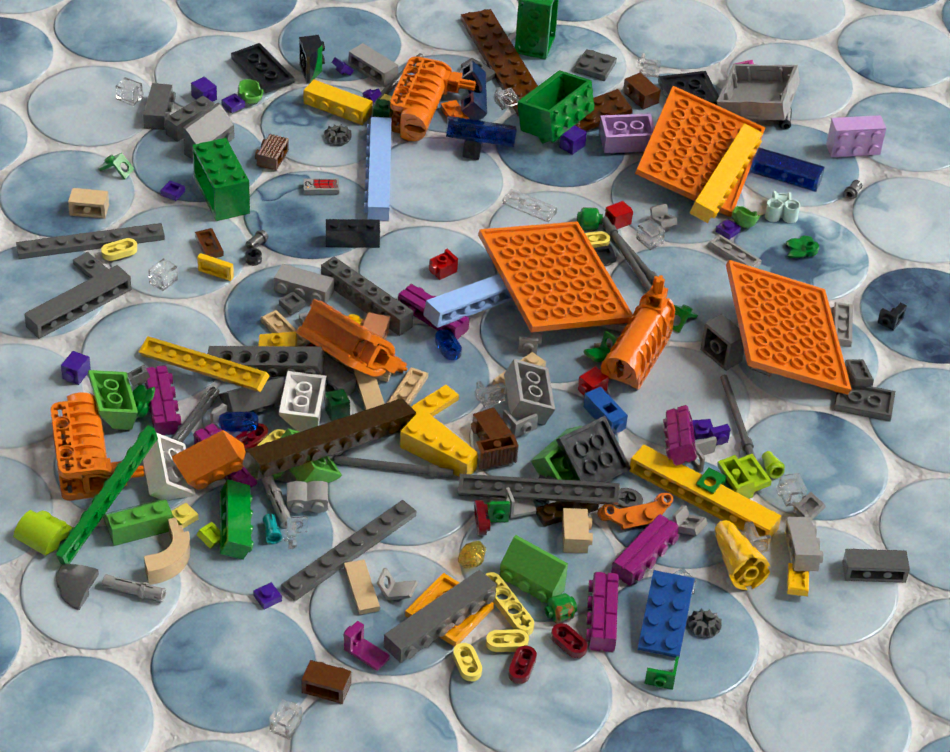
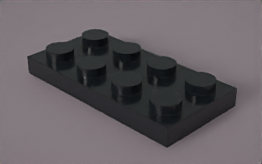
M260 43L231 53V59L252 80L259 82V87L265 93L294 83V77Z

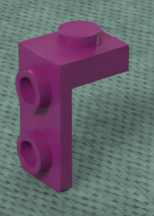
M356 621L344 631V650L374 670L378 671L390 659L388 653L364 639V624Z

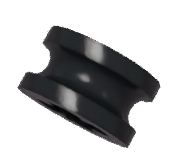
M251 248L246 251L245 261L248 265L256 266L262 262V252L259 249Z

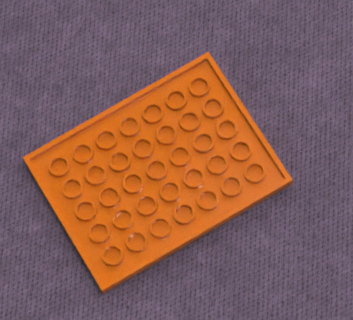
M672 86L635 174L696 201L743 125L747 124L761 133H764L765 127ZM755 154L752 159H749L750 162L746 169H744L735 187H730L732 191L719 210L720 213L729 217L732 216V211L736 207Z
M578 222L479 229L478 236L530 332L628 323L632 317L631 310Z
M729 260L726 264L747 365L848 395L851 391V386L825 289Z

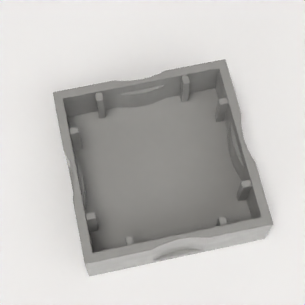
M733 64L727 83L717 100V106L746 119L785 120L800 83L798 65Z

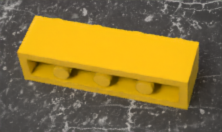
M313 79L303 90L304 104L357 124L363 125L372 115L373 101Z

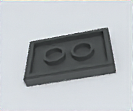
M850 382L851 391L848 395L836 393L835 411L891 422L896 391L873 386H854Z

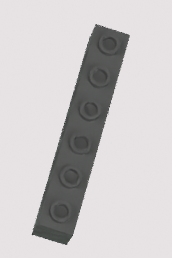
M335 256L321 264V275L334 278V291L367 314L369 312L389 316L391 331L401 336L413 327V310Z
M209 346L207 353L265 371L269 374V377H286L288 371L322 375L325 361L322 347Z

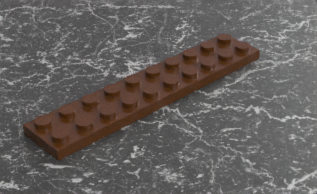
M491 9L461 14L460 20L488 67L495 71V79L517 116H519L517 101L538 86Z

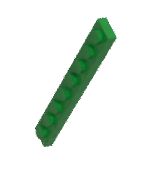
M147 425L144 431L139 433L136 442L127 450L122 462L117 464L114 473L105 481L100 493L95 495L88 510L82 513L78 524L70 530L66 541L58 547L56 556L61 565L72 562L155 444L158 437L153 427Z

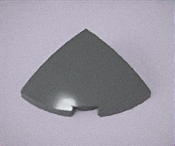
M78 564L61 565L57 574V587H60L62 599L73 608L80 610L89 597L90 587L99 575L98 569Z

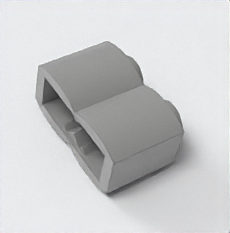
M294 481L287 483L288 512L301 513L310 511L320 513L327 511L328 482L312 481L306 483Z

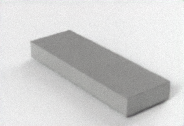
M720 234L708 243V248L728 260L754 268L761 265V259Z
M835 302L833 321L840 346L851 347L853 305Z

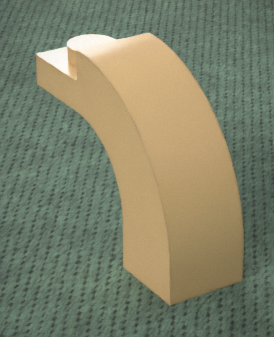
M176 518L168 519L171 545L160 553L144 556V567L149 585L161 583L175 577L185 568L189 561V531L184 532L182 525L178 526Z

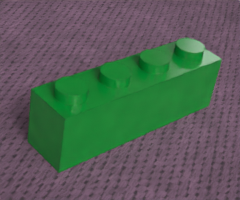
M228 479L220 491V554L244 560L247 553L252 551L254 544L251 540L253 525H251L253 510H251L252 494H250V485Z

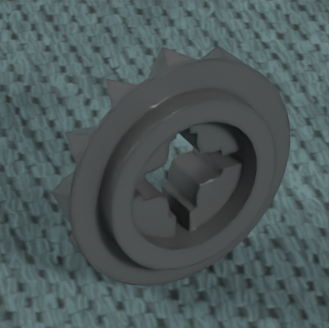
M334 124L333 127L328 126L324 132V137L329 143L340 145L349 142L352 134L348 126L343 127L342 124L339 126Z
M620 488L619 505L614 506L622 509L643 504V497L634 489ZM626 498H628L629 504H625Z
M701 608L699 611H693L688 619L690 630L700 637H713L720 632L722 627V619L718 618V614L712 613L710 609L704 611ZM702 619H705L706 622H709L708 627L704 622H702Z

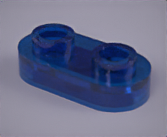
M439 330L436 332L435 344L442 355L448 360L459 359L462 355V346L454 334L449 330Z
M225 412L219 416V427L226 432L253 431L259 425L258 416L253 412Z

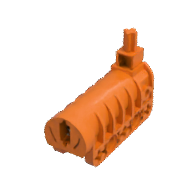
M417 56L411 57L390 99V108L394 110L391 116V131L400 133V137L407 141L421 140L428 130L442 95H447V92L458 93L460 88L474 91L476 82L462 79V73L451 72V67L442 61Z
M659 275V277L654 276L653 285L650 290L641 297L639 306H636L627 326L624 327L616 343L612 346L610 353L607 354L601 364L602 374L609 376V379L626 383L638 390L668 343L673 330L675 306L669 298H666L668 288L664 287L665 279H663L662 275Z
M316 299L312 300L310 304L311 309L302 326L298 327L297 334L317 347H322V350L349 367L370 376H381L386 370L394 374L396 371L400 373L407 371V363L401 361L402 359L395 355V348L391 342L369 331L325 302Z
M78 392L68 395L67 401L54 403L50 409L61 496L67 501L94 498L102 490L105 481L112 476L117 464L122 462H111L110 458H107L102 420L98 413L94 396L89 393ZM58 410H62V416H58ZM143 465L138 466L131 478L144 477ZM67 486H72V493H68Z

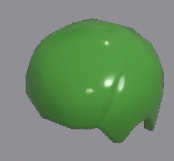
M244 79L240 81L237 93L245 103L256 104L262 99L263 89H260L259 82Z
M737 206L732 211L734 222L743 228L753 227L760 215L757 216V211L751 212L744 206Z

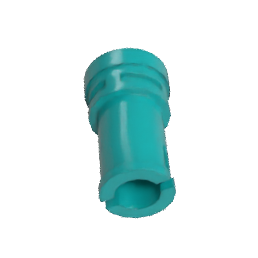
M266 514L262 518L265 526L266 541L269 544H277L282 540V534L279 527H277L276 517L274 514H271V520L270 514Z

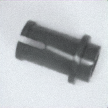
M853 180L851 185L846 187L844 191L846 198L854 199L858 196V191L863 186L862 183L859 184V180Z
M258 230L255 236L246 241V247L248 249L257 248L262 243H266L268 234L264 230Z

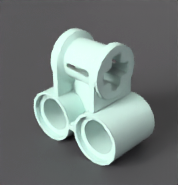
M773 191L772 199L767 201L765 218L770 222H777L782 218L787 223H794L798 220L800 203L791 199V192L777 193Z

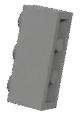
M364 43L349 51V65L384 87L398 75V64Z
M282 264L274 276V291L286 295L295 292L304 300L312 302L313 299L327 304L334 292V278Z
M787 517L785 537L794 571H819V565L823 563L820 539L816 538L817 529L816 525H813L811 517Z

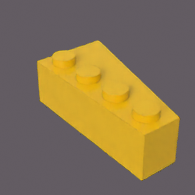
M423 408L400 431V448L434 465H438L440 468L454 469L453 474L460 477V474H473L477 469L478 452Z

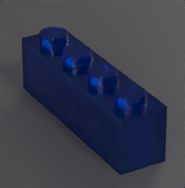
M448 116L445 130L446 137L514 147L517 133L516 126Z
M759 147L752 161L751 173L817 192L825 167Z

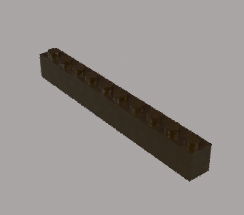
M403 398L247 449L242 465L256 480L269 477L273 474L284 472L296 466H301L305 463L316 461L325 456L333 455L334 453L348 450L357 445H362L401 431L416 415V411Z

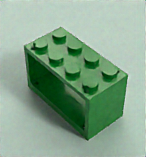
M518 0L515 49L518 54L546 60L556 37L559 0Z
M561 70L557 71L517 101L520 130L552 142L594 110L592 80Z
M227 138L192 145L194 179L215 221L250 214L249 179Z

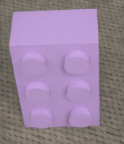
M651 114L600 116L599 135L604 153L644 152L655 128Z
M881 115L831 118L826 142L830 156L880 155L886 126Z

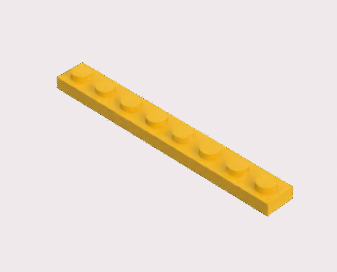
M147 336L139 350V353L144 357L257 392L262 391L269 378V374L265 371Z

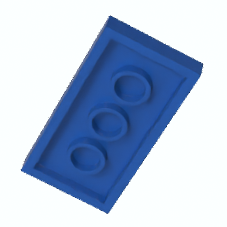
M653 570L637 650L674 658L676 656L680 657L695 578Z

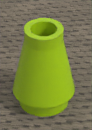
M771 451L764 452L762 460L767 475L774 479L780 478L785 472L784 464Z

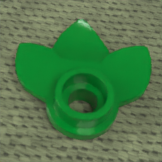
M805 235L799 239L791 238L785 242V245L792 249L787 255L790 258H801L805 255L809 257L815 256L820 248L819 244L813 241L812 237Z
M143 384L137 385L132 392L138 411L137 417L139 418L144 417L148 413V403L153 399L155 387L146 390Z

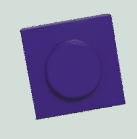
M336 57L331 62L336 66L335 70L342 75L346 73L351 76L354 71L345 62Z
M379 88L374 90L368 89L363 92L362 97L374 103L382 93Z
M234 93L222 99L221 105L230 113H234L245 107V101Z
M170 180L160 190L161 196L177 201L185 192V186Z
M727 218L716 226L715 232L730 240L740 233L741 226Z
M711 419L693 420L695 440L708 438L709 430L713 428Z
M728 424L710 428L708 438L715 436L717 439L716 446L728 443L731 429Z
M272 582L253 590V596L264 610L282 602V595Z

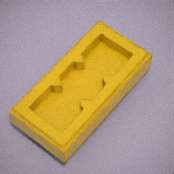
M202 253L198 255V271L228 281L234 278L233 263Z
M296 331L260 334L258 346L297 347L298 334Z
M788 563L787 594L808 597L809 571H794L792 563Z

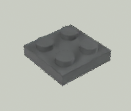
M586 49L577 62L574 72L605 81L615 66L617 58Z

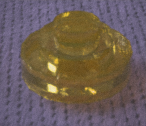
M480 541L467 543L460 551L458 562L464 568L480 566L484 561L486 547Z

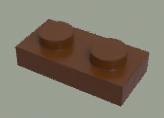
M212 228L195 232V238L203 254L214 258L224 256V251Z

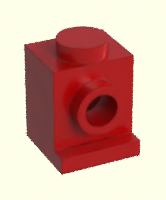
M448 248L444 250V253L431 258L429 261V271L439 280L456 273L458 270V258Z

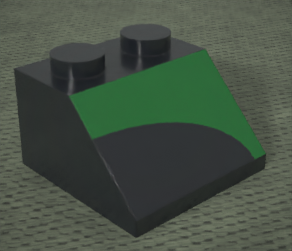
M319 35L299 37V65L306 84H310L322 72V65L325 64V58L322 54V51H325L324 41H321Z

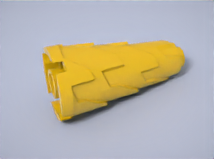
M727 520L718 522L715 526V537L731 582L736 588L741 590H747L746 586L750 585L752 589L758 587L770 574L768 566H770L769 562L756 547L752 546L746 537H743L734 523Z

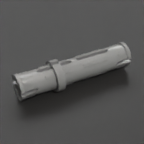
M273 476L265 477L262 479V484L267 492L266 497L271 501L281 527L289 528L293 525L294 521L284 503L282 491L277 487Z
M105 574L102 580L103 588L134 594L141 599L150 598L163 602L166 596L165 588L149 585L148 582L140 583Z

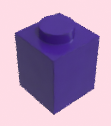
M204 76L191 82V96L195 100L205 96L213 102L217 100V86Z
M574 125L560 136L559 147L573 155L586 145L587 132Z
M72 351L61 364L62 379L78 385L87 376L88 370H91L90 357Z

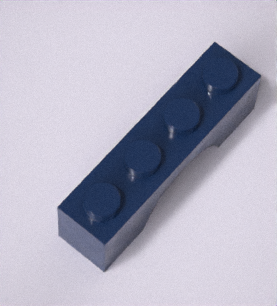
M472 60L460 69L462 79L476 82L475 90H468L469 95L461 100V111L475 123L487 115L486 72Z

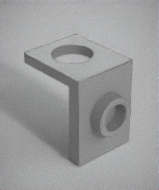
M503 410V421L515 438L537 429L538 415L535 413L516 421L507 410Z
M715 436L695 442L696 454L699 457L700 463L697 458L693 462L700 472L703 471L705 463L703 455L715 452L717 442Z
M506 488L505 501H510V518L536 514V508L532 500L514 499L510 488Z
M383 568L376 582L387 600L409 599L418 585L416 580L395 582L387 568ZM385 577H387V579H388V587H387V588L384 586V578H385Z

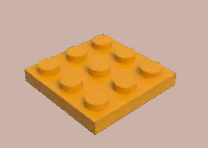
M443 573L405 610V616L409 618L460 582ZM494 603L484 605L476 614L468 616L460 625H455L440 638L455 647L494 609Z

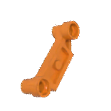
M660 493L655 497L654 502L618 509L612 504H605L598 509L597 514L602 521L610 520L620 525L621 530L648 525L658 515H663L673 502V496L670 493Z

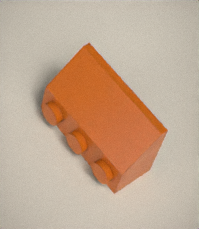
M222 430L173 455L172 459L186 482L199 490L206 488L217 480H222L232 472L241 470L244 467L242 464L246 451L242 442Z

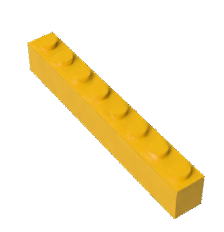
M747 124L743 125L689 212L690 214L706 223L711 218H716L732 191L730 187H735L744 169L748 166L749 159L753 158L756 150L761 145L762 141L760 138L763 133Z
M644 444L631 458V469L629 472L723 521L727 520L734 523L738 529L766 544L779 529L781 515L722 484L714 494L698 487L697 482L702 477V474L683 464L675 465L672 459L669 460L667 456ZM707 478L704 483L707 486H713L716 484V481Z

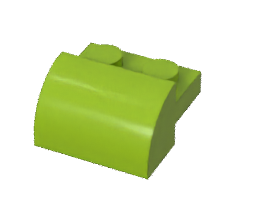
M753 454L739 459L736 455L718 461L719 470L726 476V480L733 490L748 499L753 498L754 492L771 486L772 480Z
M29 510L19 520L13 537L41 554L47 555L58 549L60 541L68 538L69 532L73 527L65 521L52 516L47 511L41 510L36 513Z

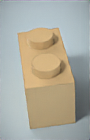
M72 188L68 201L69 215L105 219L109 207L108 191Z
M563 508V553H588V546L593 543V533H589V530L592 529V517H588V509Z

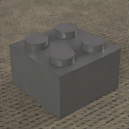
M723 314L705 322L700 350L725 371L729 370L743 360L744 347L740 329Z

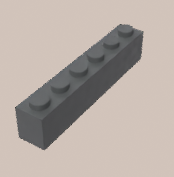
M118 265L107 269L24 313L26 328L40 339L131 291V276Z
M479 569L385 633L384 648L400 663L406 659H411L416 652L428 647L438 637L444 636L455 625H460L468 616L476 614L481 607L492 603L496 598L497 584Z

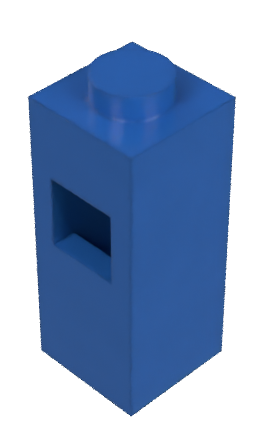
M602 387L585 393L583 407L595 420L605 416L614 434L626 429L628 415Z

